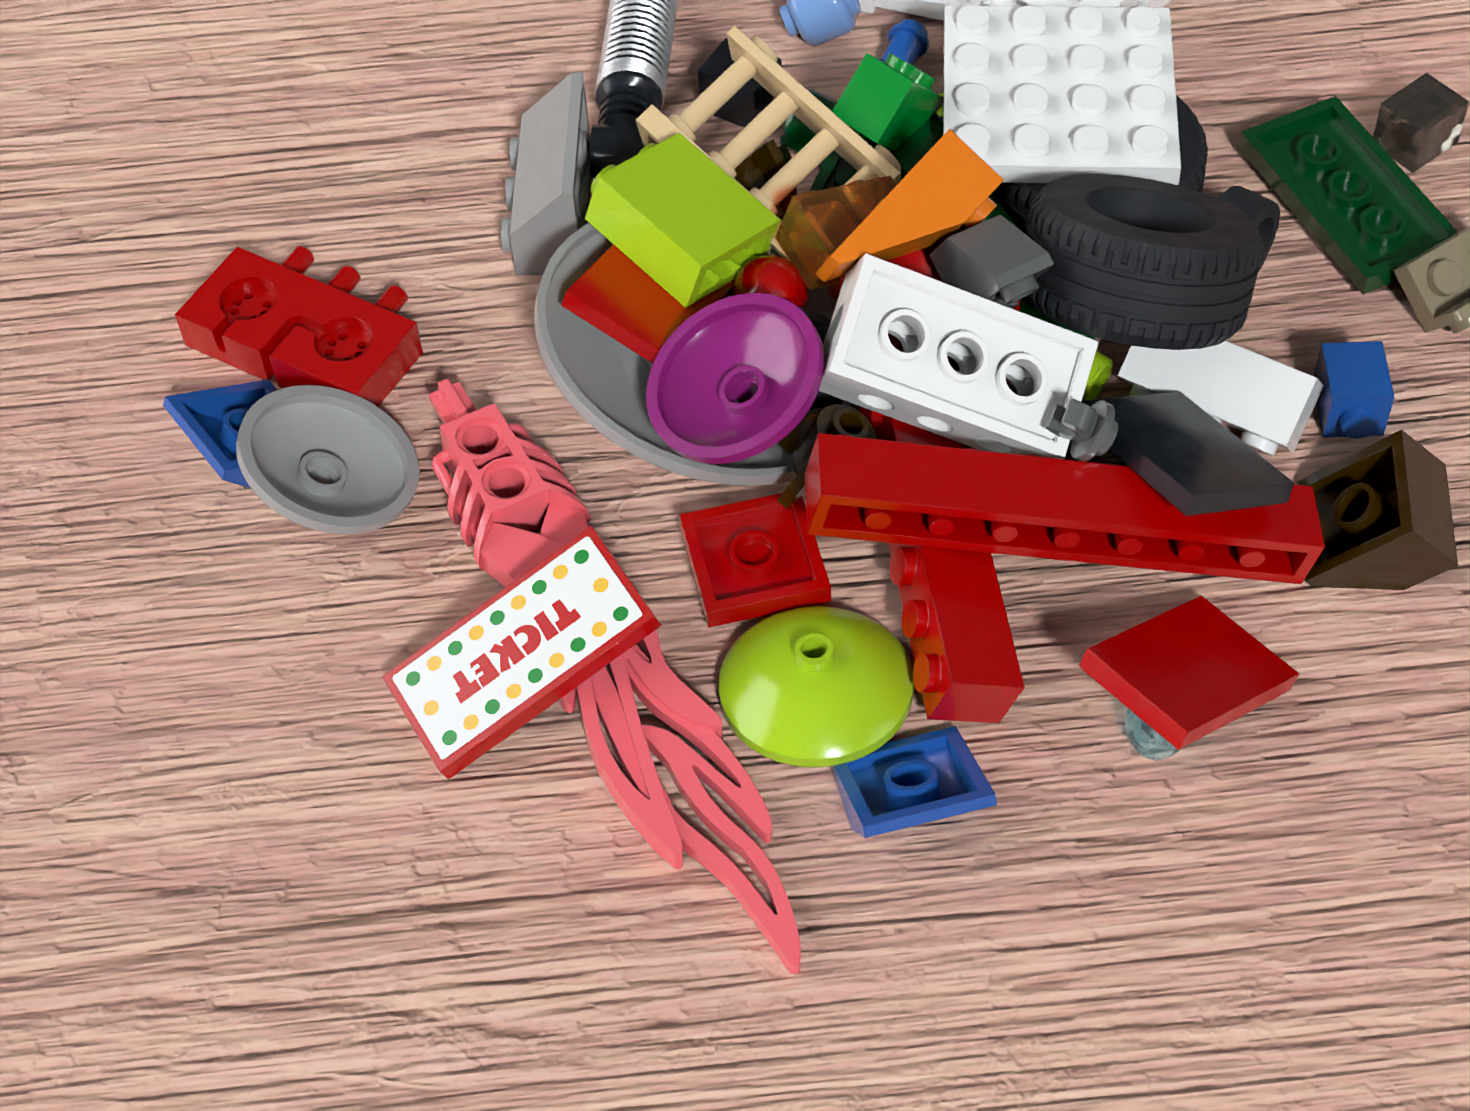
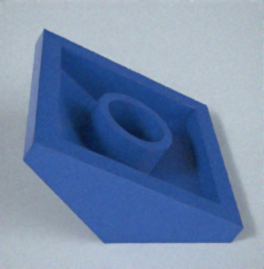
M270 380L165 396L164 408L220 478L227 482L251 488L238 464L236 440L242 420L251 406L265 395L277 390Z
M956 726L888 742L876 751L855 761L831 766L851 829L864 838L997 805L994 790Z

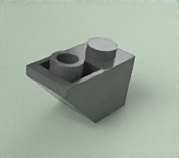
M998 215L946 238L930 254L943 283L1012 309L1019 305L1018 300L1040 288L1036 279L1054 265L1049 253L1002 215Z

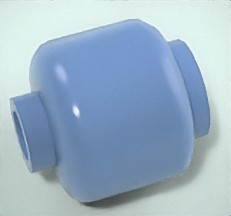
M787 0V4L779 7L783 22L790 36L800 33L803 40L811 46L821 45L851 32L856 23L855 15L862 13L859 0Z

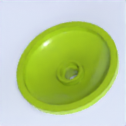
M824 606L791 609L758 622L743 633L732 645L722 663L719 675V697L722 712L736 736L752 750L769 759L800 767H829L855 761L876 751L887 743L903 725L912 705L914 691L913 669L910 659L902 644L888 629L875 620L857 612Z

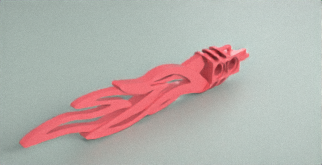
M445 379L438 383L439 390L430 393L428 396L429 401L443 422L439 426L443 451L436 454L433 458L432 468L449 496L447 512L454 525L461 522L460 535L467 547H471L474 544V559L479 568L506 587L587 529L591 516L584 503L577 497V493L569 479L564 476L555 457L544 448L536 445L522 425L516 423L507 424L495 403L476 410L461 383L451 384L449 379ZM444 463H446V465H447V467L449 468L451 474L453 475V479H452V477L450 476L449 472L447 471L446 467L444 466ZM538 530H541L540 534L534 533ZM656 629L638 642L639 647L635 644L610 662L607 668L604 667L558 701L567 713H572L576 707L577 697L587 744L597 771L618 807L651 848L675 869L683 867L684 851L711 872L739 901L785 968L792 974H798L801 960L798 928L789 899L775 868L764 851L715 804L698 778L716 792L765 843H769L772 839V822L767 807L746 770L722 741V719L686 686L665 662ZM633 691L657 718L706 754L730 780L670 731L660 727L641 725ZM599 718L626 776L620 770L609 750L602 733ZM650 751L667 769L679 792L699 819L722 842L739 854L752 869L766 889L774 912L737 866L677 813L667 792L660 783Z

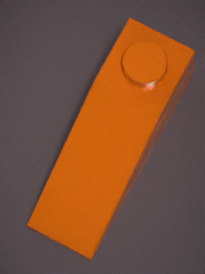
M949 129L833 252L815 274L823 282L846 275L865 253L888 261L941 243L946 238L952 236L962 225L968 229L980 224L997 206L989 196L1004 179Z

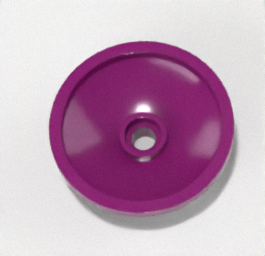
M739 294L721 299L702 308L685 320L671 334L660 349L652 365L646 388V404L653 428L662 440L676 453L687 459L706 464H724L741 461L769 449L786 437L799 424L817 396L824 372V350L820 335L807 315L798 306L782 297L771 294Z

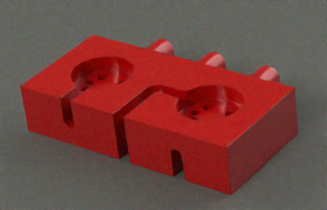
M237 246L175 314L185 346L262 380H271L275 375L277 385L280 388L300 385L331 387L359 396L377 407L380 406L423 354L417 322L397 314L408 301V296L402 288L391 285L375 304L350 294L351 291L361 281L357 270L348 265L343 266L328 284L306 276L304 272L314 262V256L311 251L303 246H297L281 265Z

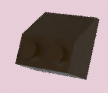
M1402 429L1297 481L1298 485L1313 486L1325 548L1305 578V582L1312 587L1405 590L1458 566L1446 464Z

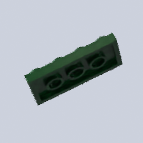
M1337 96L1241 131L1238 148L1362 294L1398 281L1393 270L1458 233Z

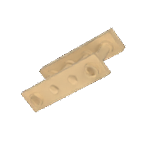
M734 26L726 33L731 58L734 63L679 116L672 113L667 118L651 104L636 119L642 143L645 146L650 143L657 145L680 133L734 179L737 176L735 169L782 123L794 114L816 135L760 189L753 187L748 191L775 215L778 213L776 206L832 151L837 152L858 172L801 227L794 225L790 229L780 220L767 255L772 254L791 260L804 274L808 288L818 278L815 274L820 268L817 254L819 247L817 243L875 187L887 196L901 181V166L897 159L883 146L876 145L872 148L776 63L778 61L777 56L764 40L758 36H753L749 39ZM751 78L755 79L775 99L719 153L712 150L707 154L694 142L696 140L694 133Z

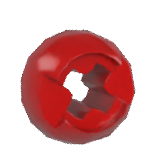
M772 254L757 257L745 264L738 271L732 289L733 296L747 293L771 294L782 297L798 307H805L808 297L804 274L791 260Z

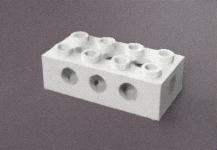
M865 253L845 275L823 344L824 372L819 391L981 451L1064 459L1070 440L1051 433L1046 429V425L1054 405L1059 404L1067 408L1071 399L1082 401L1099 341ZM888 334L895 336L901 342L904 352L897 350L891 344ZM947 356L953 358L958 363L961 374L950 366ZM1006 378L1015 385L1017 394L1010 390Z

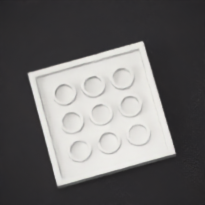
M945 6L943 135L951 129L1004 179L1002 183H1049L1061 177L1079 174H1109L1145 178L1179 185L1181 158L1170 8L1146 6Z

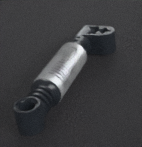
M610 0L595 88V101L600 114L598 124H593L590 136L589 161L592 180L605 167L609 165L617 166L636 156L645 147L642 143L636 119L651 104L661 112L665 97L678 0Z

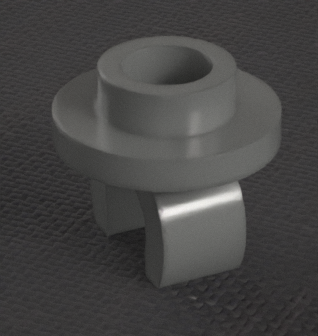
M1071 399L1067 408L1059 404L1054 405L1046 429L1059 437L1071 440V456L1079 461L1086 462L1095 455L1102 456L1109 450L1116 438L1118 423L1114 421L1115 408L1113 405L1100 400L1090 407L1083 402Z

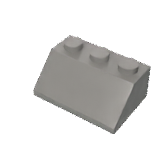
M572 72L524 112L521 119L520 137H511L510 165L511 170L516 171V176L506 178V207L508 211H512L511 218H502L501 243L503 252H512L516 275H543L549 260L558 247L571 234L587 224L585 216L589 207L591 181L589 161L591 135L583 72Z

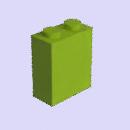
M680 133L657 145L655 143L646 145L636 156L617 166L609 165L596 176L591 185V192L593 194L585 216L586 221L685 308L736 279L738 271L752 259L767 255L781 220Z

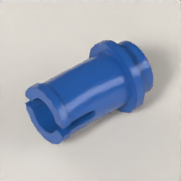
M910 19L903 20L892 26L888 33L889 45L882 59L886 60L889 53H892L914 66L917 58L925 55L929 48L926 28L921 23Z

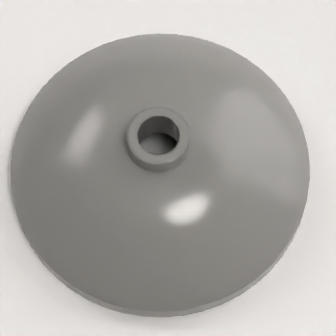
M300 385L273 391L251 406L242 420L237 435L236 455L238 464L252 490L264 503L283 517L313 530L335 534H359L383 528L395 521L406 511L418 487L420 470L417 454L403 429L393 418L376 405L343 390L325 386Z

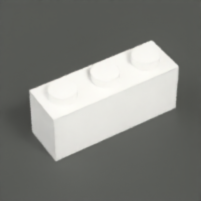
M1228 341L1202 349L1186 350L1153 349L1131 345L1118 373V377L1133 385L1129 396L1182 392L1220 424L1224 423L1243 431L1240 440L1249 447L1274 456L1278 446L1294 453L1324 387L1320 380L1314 376Z

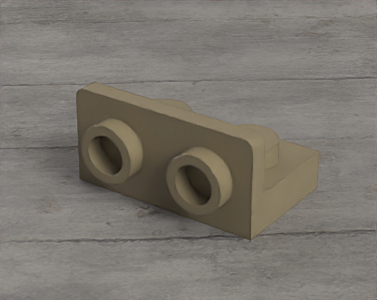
M1470 226L1393 270L1425 333L1446 326L1450 327L1452 333H1457L1470 327Z

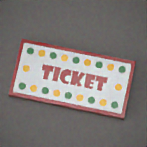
M589 526L383 675L382 678L439 772L449 780L662 625L592 526Z

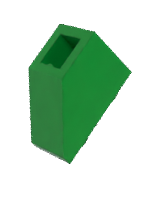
M866 53L832 112L845 124L870 140L894 151L941 108L943 97L930 89L936 79L912 64L905 62L892 53H889L884 62Z

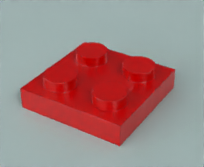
M779 493L679 514L682 536L708 628L831 602V585L815 535H807L806 506L802 496L788 509L778 502V499L783 494Z

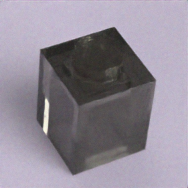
M1426 72L1381 103L1373 138L1393 160L1414 173L1458 143L1469 101Z

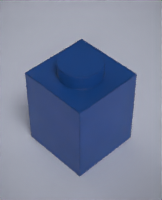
M1383 341L1321 343L1314 377L1318 378L1324 385L1316 402L1323 438L1349 437L1359 439L1368 436H1384L1394 401V392Z

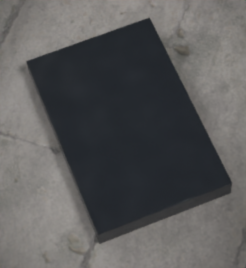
M1182 392L1081 401L1090 407L1100 400L1114 406V421L1118 423V432L1109 450L1185 516L1283 504L1289 501L1294 482Z

